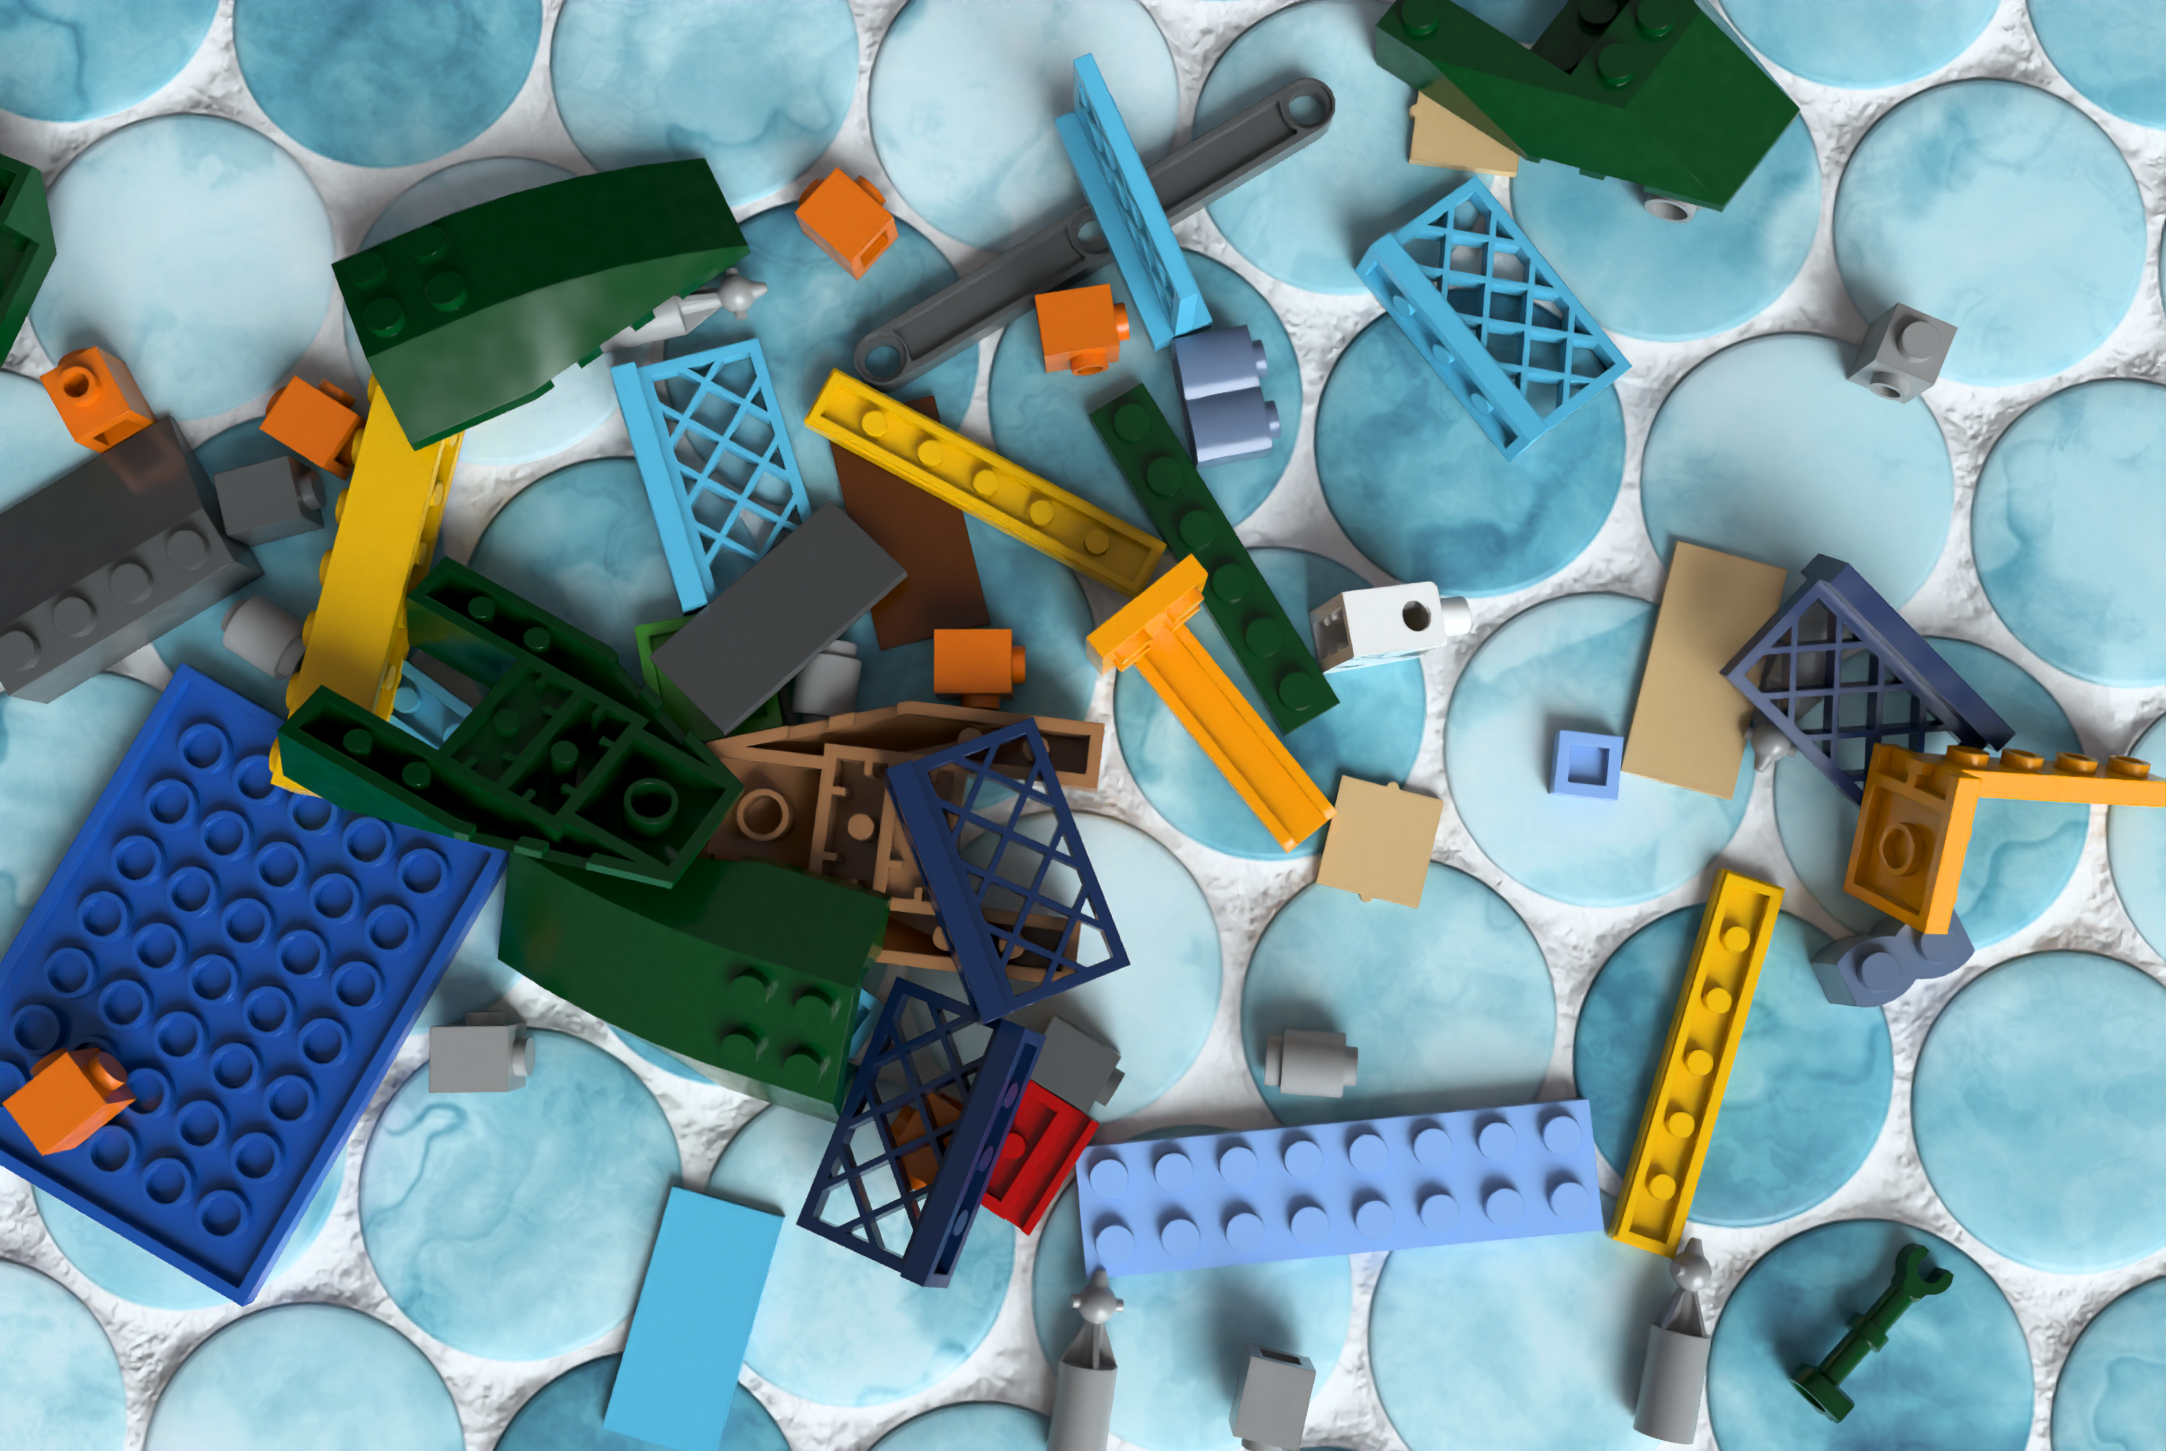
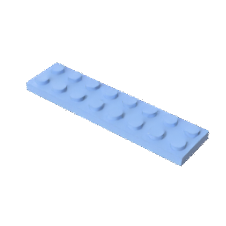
M1585 1097L1090 1143L1086 1145L1075 1163L1086 1279H1092L1097 1269L1106 1270L1107 1277L1604 1230L1589 1099Z

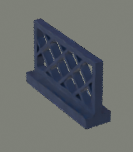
M1820 553L1800 572L1807 580L1719 671L1755 709L1859 810L1861 808L1874 743H1881L1882 736L1909 734L1908 749L1917 753H1924L1925 733L1947 731L1959 743L1958 745L1980 750L1987 747L1999 752L2016 734L1849 563ZM1817 601L1828 612L1827 638L1823 640L1798 641L1799 618ZM1843 628L1853 638H1842ZM1783 635L1782 642L1776 643ZM1864 648L1870 654L1868 681L1840 683L1842 649ZM1826 651L1825 684L1796 686L1797 653ZM1782 654L1781 687L1758 689L1745 676L1763 655ZM1885 670H1886L1894 679L1884 680V678H1885ZM1906 690L1911 695L1910 721L1882 724L1884 691ZM1868 693L1866 725L1838 727L1840 694ZM1824 696L1823 728L1800 730L1795 725L1796 698ZM1769 699H1780V710ZM1926 711L1935 720L1926 721ZM1866 737L1864 769L1842 771L1837 766L1838 739ZM1822 740V751L1812 741ZM1864 781L1863 791L1854 782Z
M1034 717L912 762V760L885 770L882 779L977 1025L989 1023L1014 1011L1131 965ZM1024 737L1034 762L1024 784L989 769L998 746ZM988 750L982 765L966 759ZM952 763L977 774L963 808L937 797L928 772ZM1037 774L1040 777L1046 794L1032 788ZM984 778L1020 794L1006 827L970 812ZM1027 797L1053 810L1058 824L1048 846L1013 831ZM943 811L958 817L952 833ZM965 821L1001 836L987 870L968 863L960 857L956 841ZM1062 836L1070 856L1056 850ZM1009 840L1044 855L1030 889L994 874ZM1052 859L1077 871L1082 886L1072 908L1038 894ZM967 873L982 879L976 895ZM990 883L1025 898L1011 933L986 923L980 905ZM1086 898L1095 919L1081 913ZM1033 902L1068 917L1054 952L1019 937ZM1076 921L1100 931L1110 955L1109 959L1086 967L1062 956ZM991 935L1007 941L1000 958ZM1015 945L1050 960L1039 987L1016 996L1013 994L1004 970ZM1058 964L1074 971V973L1051 981Z
M897 976L796 1225L900 1272V1277L922 1287L948 1288L1047 1036L1005 1019H996L982 1024L993 1029L983 1056L963 1065L952 1033L976 1022L970 1005ZM912 996L927 1002L936 1028L907 1042L900 1020L909 997ZM943 1009L960 1017L947 1022ZM893 1039L895 1048L888 1051ZM941 1040L952 1071L922 1084L911 1053ZM900 1059L911 1090L882 1104L875 1081L881 1067ZM976 1073L972 1085H970L967 1076ZM956 1082L964 1105L957 1120L938 1128L927 1095ZM915 1101L927 1134L898 1147L887 1114ZM868 1102L870 1110L863 1113L866 1103ZM875 1121L885 1153L857 1166L850 1146L851 1140L857 1128ZM951 1135L948 1145L945 1147L943 1139ZM931 1145L939 1166L931 1184L913 1191L902 1158ZM890 1164L901 1198L872 1210L861 1177ZM843 1165L845 1172L838 1175L840 1167ZM849 1183L860 1217L840 1226L820 1218L830 1192ZM926 1198L923 1208L920 1211L917 1202ZM905 1208L913 1233L902 1256L885 1247L876 1221ZM864 1227L868 1240L852 1232Z

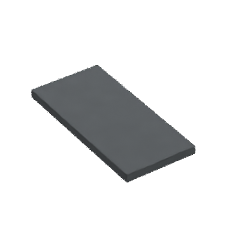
M829 500L649 656V659L727 737L908 575L906 570L835 503Z

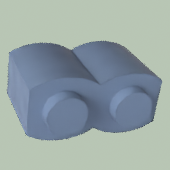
M1247 324L1172 339L1170 346L1172 369L1182 408L1190 455L1196 470L1268 456L1273 448L1272 439L1279 438L1281 430L1276 404L1273 400L1264 402L1259 378L1267 377L1268 374L1266 354L1262 341L1260 339L1251 341Z
M1955 909L1952 911L1947 934H1924L1888 915L1877 922L1867 935L1847 936L1827 944L1815 954L1810 961V965L1830 1004L1876 1007L1887 1004L1902 996L1914 984L1916 979H1935L1956 971L1972 957L1975 949Z

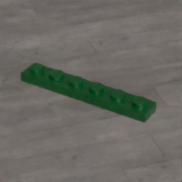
M1139 384L1089 414L1091 425L1163 542L1167 544L1166 547L1176 563H1180L1192 553L1208 573L1202 591L1204 599L1201 603L1283 737L1340 703L1339 699L1144 384Z

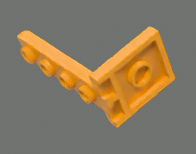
M1191 553L1086 637V658L1102 677L1115 666L1120 672H1123L1133 665L1287 854L1336 815L1337 812L1185 626L1184 623L1201 609L1199 604L1204 599L1202 591L1208 577L1206 570Z
M1874 743L1843 891L1924 934H1947L1953 906L1957 900V889L1965 853L1972 834V823L1978 797L2165 807L2166 779L2149 773L2151 763L2120 755H2110L2107 764H2098V760L2095 758L2070 752H2056L2054 761L2044 760L2045 757L2040 754L2011 748L2002 749L2001 758L1989 757L1990 753L1984 750L1961 745H1948L1946 754L1917 753L1897 744Z

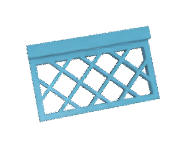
M1092 53L1073 60L1074 111L1055 118L1054 128L1150 345L1155 352L1171 345L1172 339L1195 335L1211 328L1213 320L1116 103L1108 91Z
M1477 175L1393 235L1391 232H1388L1371 244L1355 269L1356 274L1509 463L1632 367ZM1468 199L1485 218L1484 234L1453 229L1455 209ZM1443 218L1442 227L1433 226V224ZM1414 238L1441 242L1438 268L1417 264L1403 246ZM1452 244L1483 249L1481 275L1450 270ZM1494 251L1513 254L1524 266L1523 282L1492 277ZM1448 284L1479 290L1477 316L1457 313L1447 301ZM1491 292L1521 297L1519 323L1489 318ZM1534 299L1553 302L1563 314L1562 330L1532 326ZM1488 333L1518 337L1516 365L1495 361L1486 349ZM1530 340L1560 345L1558 372L1528 367ZM1573 347L1592 350L1608 370L1597 378L1571 374ZM1510 378L1515 379V384L1512 382ZM1527 381L1557 386L1556 409L1543 419L1526 399ZM1570 388L1580 389L1579 392L1569 398Z
M758 338L639 368L636 367L635 361L610 367L615 394L683 617L698 614L727 589L716 590L710 570L722 547L754 563V566L772 550L783 530L791 534L799 527L788 521L795 508L800 524L813 515ZM750 358L756 379L745 399L714 383L724 364ZM710 368L705 377L696 373V371ZM679 376L699 388L684 414H681L659 402L653 382ZM759 391L765 410L753 404ZM708 392L738 408L723 436L692 420ZM746 414L757 418L771 427L774 438L763 457L731 441ZM664 417L677 424L671 436H669ZM686 429L717 445L701 474L678 462L674 449ZM777 449L783 469L771 463ZM725 451L757 467L741 495L710 479ZM764 472L789 485L792 497L781 517L749 500ZM682 476L696 483L689 496L687 495ZM704 488L735 504L720 533L697 522L694 518L692 508ZM743 509L775 526L760 554L727 538ZM700 535L714 542L707 556Z

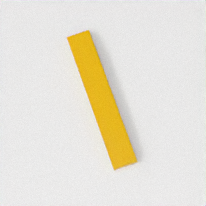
M834 367L803 421L804 426L1130 600H1133L1143 592L1167 546L1166 543Z
M1720 868L1716 871L1607 1232V1236L1613 1240L1670 1259H1674L1785 892L1783 887L1725 868Z

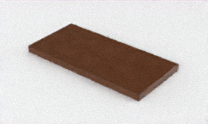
M934 395L902 403L941 424ZM829 440L848 517L906 570L908 575L870 609L881 652L934 639V629H974L990 625L963 510Z

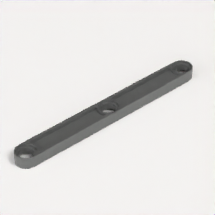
M1315 78L1295 80L1146 168V173L1170 226L1176 225L1320 139L1328 131L1335 113V98L1332 90L1324 82ZM1302 96L1312 97L1321 104L1324 111L1323 117L1313 124L1299 123L1291 116L1289 111L1290 103ZM1088 203L868 333L859 341L854 351V363L862 382L883 393L898 390L1035 309V295L1066 290L1112 263L1113 259L1107 247L1101 250H1091L1086 248L1078 238L1081 227L1090 221H1095ZM889 346L901 355V364L893 375L877 377L866 369V359L875 348Z

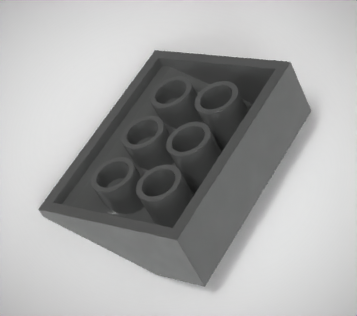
M172 416L164 417L0 514V682L8 696L49 704L265 575L249 545L226 536L216 489Z

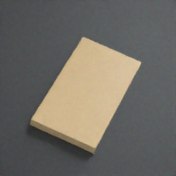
M1681 541L1674 543L1622 752L1620 772L1724 800H1732L1747 740L1744 736L1751 724L1754 707L1719 671L1777 612L1788 569ZM1763 655L1745 674L1758 689L1767 655Z

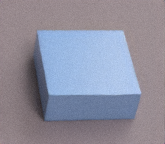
M1569 730L1555 731L1548 794L1611 802L1618 800L1624 737Z

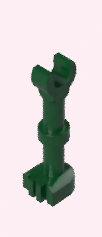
M1911 1243L1904 1246L1897 1254L1895 1260L1896 1273L1892 1277L1891 1285L1864 1315L1858 1312L1853 1315L1846 1323L1849 1332L1817 1367L1801 1363L1788 1377L1789 1383L1818 1413L1824 1414L1830 1421L1838 1424L1854 1408V1401L1839 1385L1871 1350L1878 1353L1887 1344L1889 1339L1886 1333L1913 1303L1920 1301L1926 1295H1938L1946 1291L1951 1285L1954 1275L1949 1270L1939 1267L1932 1270L1927 1278L1923 1280L1920 1278L1918 1265L1929 1252L1924 1245Z

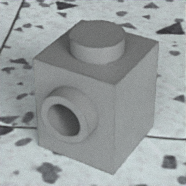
M1898 302L1869 324L1847 380L1868 388L1871 392L1882 398L1905 404L1935 385L1958 327Z
M505 1011L465 1012V1023H450L430 1027L429 1093L509 1092L525 1087L526 1076H531L533 1072L535 1045L532 1037H526V1022L505 1023Z
M1246 1342L1229 1416L1232 1434L1234 1437L1242 1438V1447L1250 1451H1280L1281 1448L1299 1451L1316 1376V1370L1309 1357Z

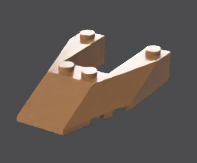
M905 701L897 703V705L859 713L851 712L831 716L825 720L795 726L787 725L709 741L706 743V746L740 780L745 788L743 795L699 853L714 854L715 859L734 861H740L744 856L768 857L891 894L892 901L882 952L875 962L957 972L882 779L885 770L912 760V762L1034 717L1061 788L1064 790L1097 793L1105 724L927 702ZM1024 737L999 745L989 769L1024 784L1034 763ZM988 750L966 759L982 765ZM952 763L928 772L937 797L963 808L968 778L976 779L977 774ZM1037 774L1033 786L1043 787ZM943 811L952 833L958 817ZM960 832V835H959V837H958V839H957V841H956V847H957V849H958V852H959L961 832ZM980 908L986 923L1011 933L1019 912ZM1028 913L1019 937L1054 952L1068 918ZM1076 921L1062 954L1063 957L1077 962L1082 925L1078 921ZM991 935L1000 958L1007 941ZM1015 945L1004 970L1007 978L1041 982L1050 960ZM1058 964L1051 981L1074 973V971Z

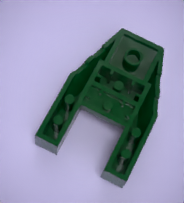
M1396 0L1375 26L1376 64L1417 91H1420L1525 160L1539 164L1542 159L1580 168V175L1604 180L1606 176L1630 181L1644 185V192L1720 212L1726 208L1796 119L1800 111L1796 103L1708 0H1569L1530 50L1450 0Z
M445 556L406 596L408 643L491 690L438 750L324 685H321L277 730L283 776L339 808L462 841L672 889L743 795L745 788L740 780L691 730L686 734L662 709L663 701L648 685L642 688L619 664V655L610 646L448 556Z

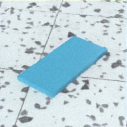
M679 1185L672 1186L603 1421V1429L679 1451H718L784 1223V1215Z

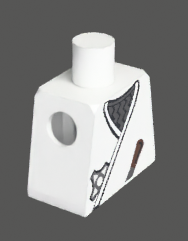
M1434 581L1341 592L1308 613L1317 665L1322 674L1419 658L1445 646L1447 636L1468 633L1471 626L1470 609L1466 599L1463 596L1440 599L1438 587Z

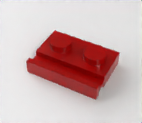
M1030 1079L981 1205L1002 1219L1008 1220L1030 1236L1097 1130L1100 1122Z

